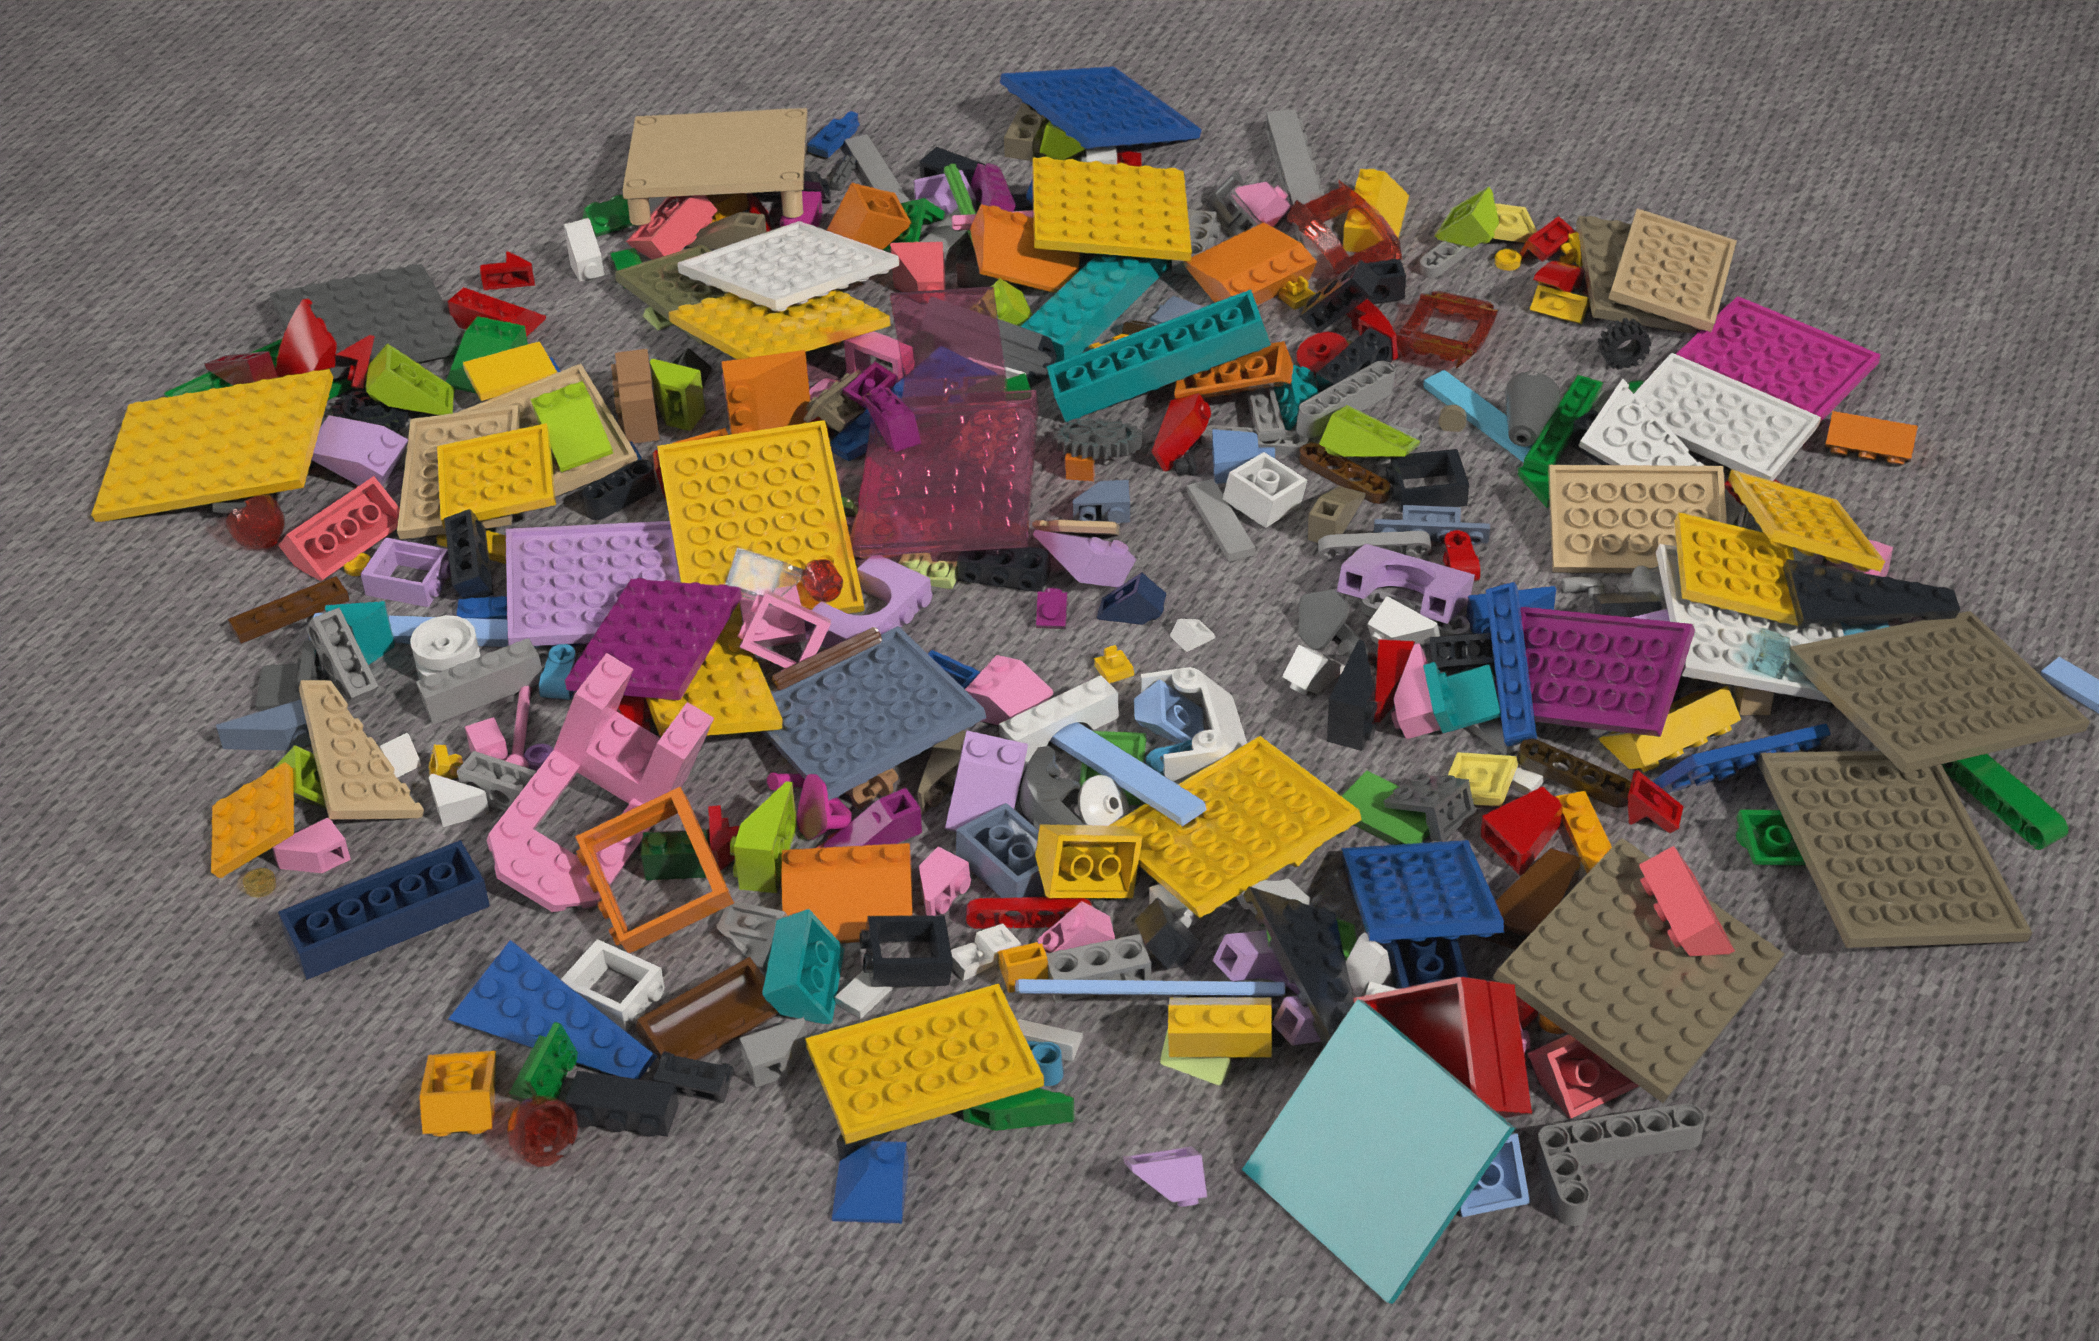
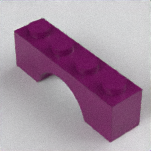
M978 164L970 184L976 201L981 202L982 205L997 206L1002 210L1013 212L1016 205L1002 170L994 164Z

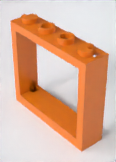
M681 787L673 789L575 836L580 846V849L576 851L577 857L583 867L588 865L591 874L586 876L592 891L594 893L599 892L602 898L601 901L597 902L605 920L610 918L613 927L609 928L610 935L613 937L616 946L622 944L627 953L641 949L734 904L694 811ZM679 814L712 888V892L629 931L596 853Z

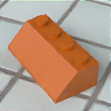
M1285 341L1271 343L1270 346L1260 351L1252 352L1233 361L1214 366L1207 371L1190 375L1183 380H1177L1174 393L1175 398L1178 399L1200 393L1204 399L1206 397L1229 395L1231 393L1291 384L1293 363Z

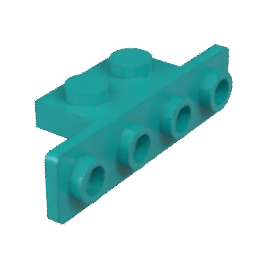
M1294 364L1291 384L1273 386L1283 424L1287 431H1291L1297 423L1300 404L1319 394L1314 373L1306 367H1298Z

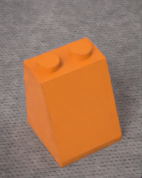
M851 183L827 231L883 250L910 226L911 221L895 193Z

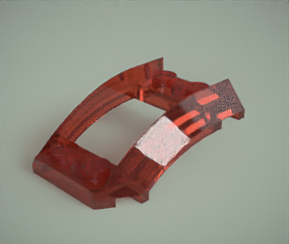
M1339 179L1338 189L1332 190L1315 200H1311L1303 205L1296 199L1287 216V221L1297 224L1299 231L1306 235L1320 249L1333 267L1334 274L1336 275L1344 273L1348 270L1349 265H1355L1360 260L1364 263L1402 259L1400 240L1385 218L1369 201ZM1356 208L1372 223L1384 240L1349 257L1339 240L1324 222Z
M1434 291L1431 295L1421 293L1414 312L1407 323L1400 329V334L1395 333L1397 346L1403 357L1413 350L1421 355L1436 354L1439 355L1440 359L1447 361L1457 359V369L1482 347L1495 322L1498 310L1493 309L1494 305L1491 302L1448 292ZM1434 308L1439 309V312L1443 314L1459 313L1463 314L1466 319H1480L1478 326L1467 342L1423 332Z

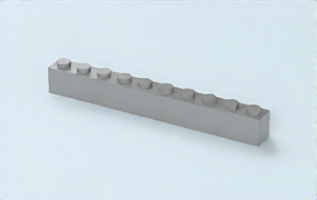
M1296 109L1266 112V133L1282 189L1288 194L1286 200L1292 206L1289 214L1297 241L1302 243L1317 261L1312 275L1338 273V263H1342L1343 260L1342 249L1338 247L1337 233L1333 232L1332 217L1329 218L1328 203H1324L1323 188L1320 189L1319 174H1316L1315 160H1312L1311 147L1307 146V134L1303 132V121L1298 119Z

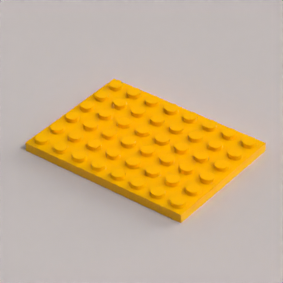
M330 369L128 404L91 514L95 522H104L304 488L334 378Z
M825 420L657 446L681 583L724 584L740 587L741 592L796 584L801 606L812 610L820 602H824L847 614L865 611ZM739 603L727 623H735L738 626L743 625Z

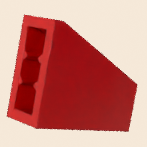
M1542 786L1483 815L1480 837L1520 876L1527 871L1560 827L1563 805L1556 796L1549 793Z

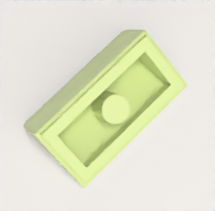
M1167 1029L1160 1058L1162 1065L1216 1085H1221L1231 1070V1057H1169Z

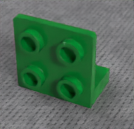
M925 198L901 203L911 224L891 243L919 242L922 225H931L934 222L943 221L945 211ZM891 243L883 251L891 252Z
M554 1022L546 1037L539 1035L509 1092L511 1098L548 1110L552 1102L558 1099L562 1090V1083L568 1071H572L575 1067L578 1054L562 1024Z

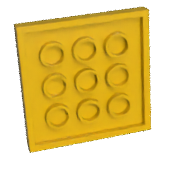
M547 423L437 446L440 515L443 528H445L444 518L471 509L478 520L482 521L556 505L550 434Z
M1678 512L1674 522L1683 599L1798 626L1783 571V566L1787 559L1794 560L1793 547L1787 546L1784 549L1774 546L1763 532Z

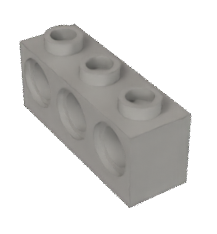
M1188 209L1191 257L1216 245V238H1219L1221 227L1220 223H1216L1217 212ZM1172 260V274L1191 275L1183 265V261Z
M340 608L312 618L306 631L330 680L345 699L348 707L371 698L379 686Z
M473 751L457 770L460 783L485 790L488 806L507 811L537 772ZM558 799L547 812V814L543 817V819L540 821L541 823H543V821L547 818L550 812L558 804Z
M1141 934L1046 954L1048 959V979L1151 981V961ZM1052 994L1055 1004L1094 996Z

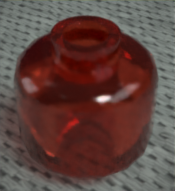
M827 559L810 561L800 576L804 589L817 602L827 603L835 600L840 595L844 585L843 577L835 565Z

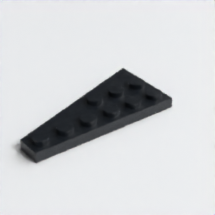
M1787 559L1783 566L1799 629L1808 628L1812 623H1819L1821 627H1831L1834 622H1844L1847 625L1887 623L1890 618H1898L1900 622H1908L1912 617H1922L1925 620L1955 619L1960 612L1955 591L1946 587H1936L1919 582L1894 579L1888 576L1882 577L1866 574L1861 571L1855 572L1839 569L1834 566L1812 564L1807 561Z
M1249 886L1244 892L1243 897L1247 904H1253L1258 912L1255 919L1259 927H1266L1272 938L1269 945L1289 982L1296 983L1299 988L1300 994L1298 999L1301 1005L1309 1007L1315 1020L1312 1025L1325 1047L1354 1005L1336 914L1324 908H1317L1296 899L1285 898Z

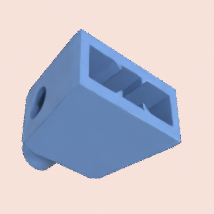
M1212 430L1214 481L1216 484L1227 483L1229 472L1263 452L1275 459V447L1258 448L1256 433Z

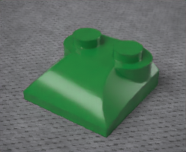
M1740 809L1736 817L1739 827L1735 835L1738 843L1748 850L1754 865L1806 866L1780 810Z

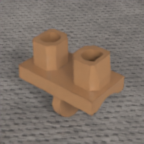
M892 768L844 792V794L850 796L853 805L861 810L879 794L883 797L890 795L894 790L893 783L899 778Z

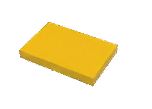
M540 341L463 362L464 371L481 401L495 398L558 373Z

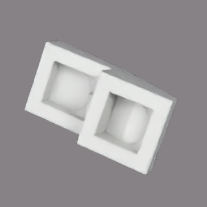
M1004 924L976 932L973 943L951 949L952 969L963 981L998 964V951L1021 946V943Z

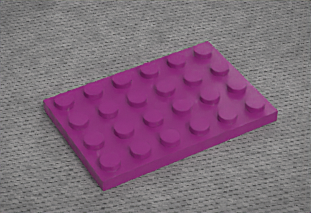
M631 579L566 677V689L577 691L605 654L608 653L633 669L623 695L681 700L741 600V588L724 584L707 585L698 582L681 583L671 580Z
M1531 607L1520 608L1535 722L1661 737L1695 633L1693 624ZM1495 679L1494 684L1498 696L1497 679Z

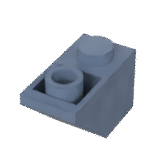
M1099 481L1073 500V520L1130 522L1129 481Z

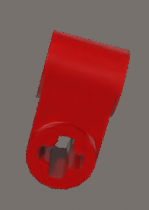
M1450 531L1444 539L1446 551L1443 554V561L1445 566L1474 574V581H1479L1481 575L1478 556L1475 554L1470 536L1464 531Z

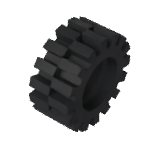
M1623 318L1622 323H1620L1619 320L1614 321L1615 326L1611 327L1609 324L1606 327L1608 331L1601 332L1602 338H1598V349L1607 364L1613 369L1616 367L1617 370H1621L1623 366L1631 368V364H1634L1636 367L1639 365L1637 362L1639 359L1645 360L1644 353L1649 354L1650 337L1639 321L1636 322L1632 318L1629 321L1627 318ZM1631 340L1628 345L1618 349L1623 342Z

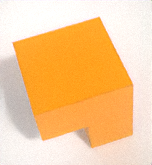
M1035 942L998 951V964L1008 993L1015 992V980L1048 979V959L1042 943L1038 944Z

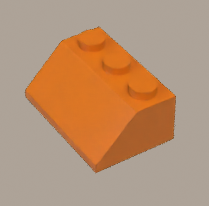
M1832 411L1826 447L1831 448L1830 452L1834 454L1847 455L1848 451L1859 453V458L1876 460V456L1888 458V463L1904 465L1905 461L1911 462L1918 426Z

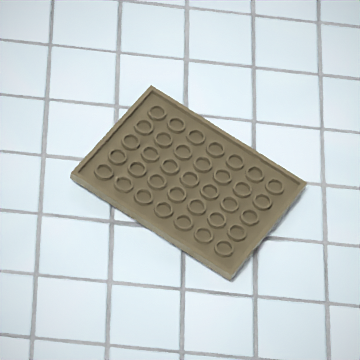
M1971 611L1958 613L1955 619L1921 620L1790 646L1786 657L1902 773L2084 732L2090 724V721Z
M1881 751L1760 753L1757 764L1846 948L2028 942L2032 931L1941 764L1902 773Z
M1621 837L1497 969L1493 978L1501 983L1515 984L1516 995L1660 1102L1664 1103L1772 972L1785 953L1709 899L1708 901L1735 951L1722 955L1689 956L1682 946L1676 948L1667 933V930L1672 928L1668 920L1662 922L1653 904L1658 902L1655 895L1649 897L1640 881L1645 876L1639 864L1649 860L1650 857Z

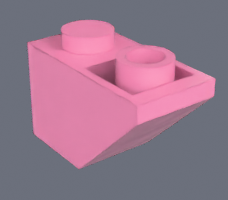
M329 817L294 833L293 836L272 848L279 869L324 873L351 860L345 838Z
M937 847L919 865L920 886L926 916L945 914L949 910L952 901L959 894H964L971 883L969 862L940 847Z
M1081 902L1049 930L1044 932L1038 938V943H1042L1047 954L1058 950L1113 940L1115 936L1110 916Z

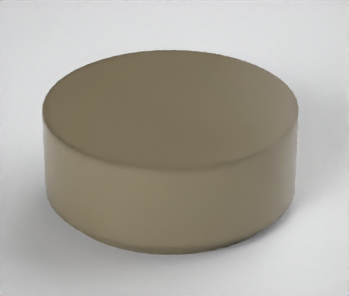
M1447 405L1442 408L1439 413V426L1441 429L1451 432L1463 430L1467 419L1465 410L1458 405Z

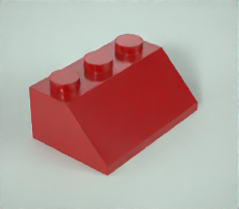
M465 287L448 300L450 315L457 326L465 330L468 329L478 316L525 326L526 336H528L546 320V316Z

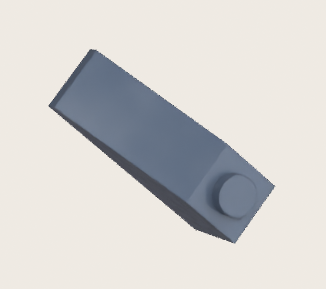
M301 700L216 725L223 749L290 751L294 745L306 747L311 744Z

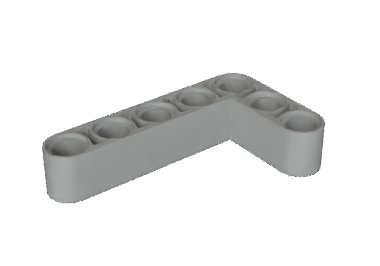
M1679 1104L1550 1124L1540 1129L1535 1156L1558 1220L1568 1226H1578L1586 1221L1590 1190L1581 1166L1697 1147L1701 1142L1705 1124V1113L1697 1105Z

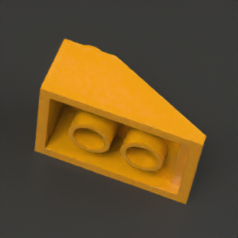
M496 1051L428 1055L419 1095L423 1134L447 1136L452 1132L466 1131L469 1134H480L486 1130H492L495 1112Z

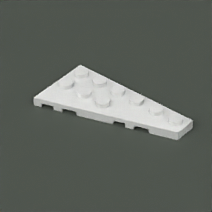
M1624 379L1621 380L1579 443V447L1610 465L1704 466L1700 461L1697 463L1688 453L1689 449L1660 418H1656L1646 408L1647 404L1641 397L1637 398L1629 390V385ZM1725 489L1727 524L1733 525L1743 507Z

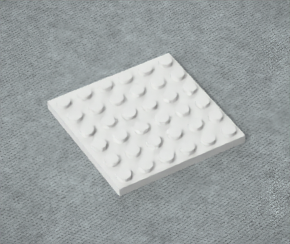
M798 221L679 262L678 272L690 277L692 280L704 282L707 286L720 288L723 292H730L738 295L739 298L751 300L757 305L769 307L772 311H784L787 309V306L806 303L809 298L825 296L831 290L847 288L849 284L856 281H866L875 274L888 273L889 269L899 266V256Z
M1659 544L1656 550V557L1670 622L1693 624L1695 628L1681 676L1831 702L1786 657L1790 646L1844 636L1840 622H1834L1831 627H1821L1819 623H1812L1808 628L1799 629L1796 625L1779 623L1775 620L1750 616L1745 613L1683 599L1677 547Z

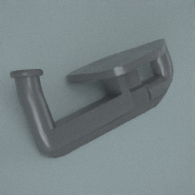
M1234 171L1233 175L1224 181L1210 196L1207 203L1211 212H1217V220L1231 238L1245 232L1243 228L1249 222L1253 224L1249 229L1263 223L1256 218L1244 202L1230 193L1238 184H1243V179L1237 171ZM1226 196L1238 209L1234 215L1223 201Z
M1329 589L1304 594L1300 598L1299 635L1309 647L1321 650L1330 643L1336 634L1342 640L1338 648L1339 655L1350 657L1357 641L1361 640L1345 623L1349 614V605L1337 591ZM1365 644L1369 664H1374L1377 661V657Z

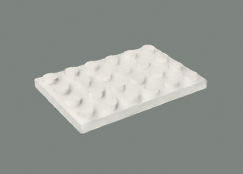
M1671 353L1634 393L1637 398L1641 397L1647 404L1646 408L1656 418H1660L1689 450L1725 465L1732 470L1770 481L1777 477L1819 427L1821 417L1674 353Z

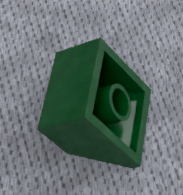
M702 829V832L710 847L709 829ZM686 830L643 832L641 858L645 881L707 878Z

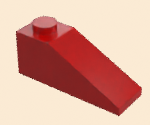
M1200 393L1170 401L1151 451L1165 472L1170 471L1174 460L1181 458L1206 430L1211 417V409L1209 404L1204 402Z
M1379 639L1375 693L1377 710L1374 722H1381L1395 705L1393 698L1415 641Z

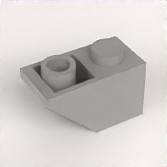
M804 1017L740 1038L742 1057L755 1088L788 1077L806 1047V1038L808 1036Z

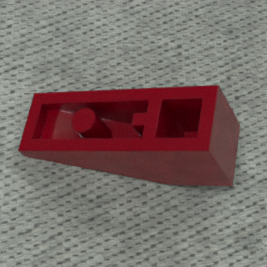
M269 351L225 355L205 363L207 370L233 386L278 378Z

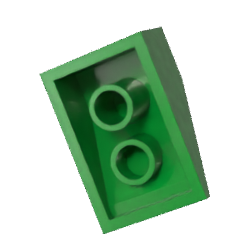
M477 316L464 333L446 382L456 390L476 393L464 371L463 362L528 345L525 326Z

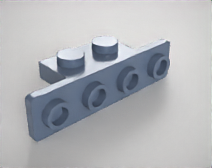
M1403 505L1402 520L1375 519L1373 533L1424 531L1429 534L1430 541L1445 544L1444 539L1447 533L1460 530L1470 536L1472 545H1479L1489 542L1490 524L1460 522L1461 507Z

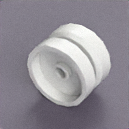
M445 615L427 620L413 631L410 639L419 679L480 657L474 626L468 620L458 616Z

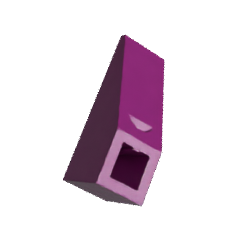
M888 387L874 388L869 394L862 396L885 442L894 452L921 443L914 413Z
M904 788L878 799L851 821L847 827L827 841L823 847L898 844L922 833L921 808L907 788Z

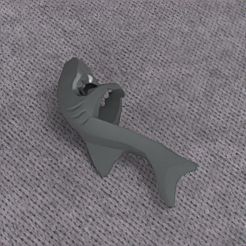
M1049 746L1037 748L1022 774L1018 790L1021 811L1025 819L1038 831L1040 824L1084 825L1070 811L1073 805H1078V794L1081 785L1079 782L1060 778L1061 772L1056 764L1055 751ZM1090 898L1093 907L1100 910L1105 898Z

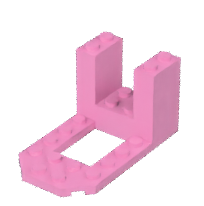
M608 653L605 654L575 693L554 750L497 822L487 838L489 851L492 852L495 861L494 869L497 879L551 912L565 911L566 907L582 905V908L593 907L601 899L599 892L594 893L586 878L587 875L591 874L588 865L583 867L577 855L534 830L577 773L581 774L627 802L629 805L623 813L673 789L682 787L690 774L714 720L713 717L687 702L663 736L659 738L616 712L633 669ZM653 826L596 853L610 885L641 844L643 832L650 831Z

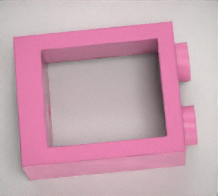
M875 331L844 340L846 372L850 375L857 370L865 371L871 365L870 355L892 363L893 373L897 375L895 384L914 369L915 359L912 345Z
M767 589L763 596L757 594L750 609L755 612L750 623L744 621L738 634V638L742 639L740 647L784 668L798 663L751 641L770 603L815 624L798 662L817 654L831 625V619Z

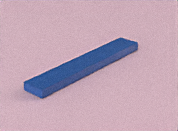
M1515 582L1486 589L1503 737L1507 747L1521 744L1526 739H1537L1519 594Z

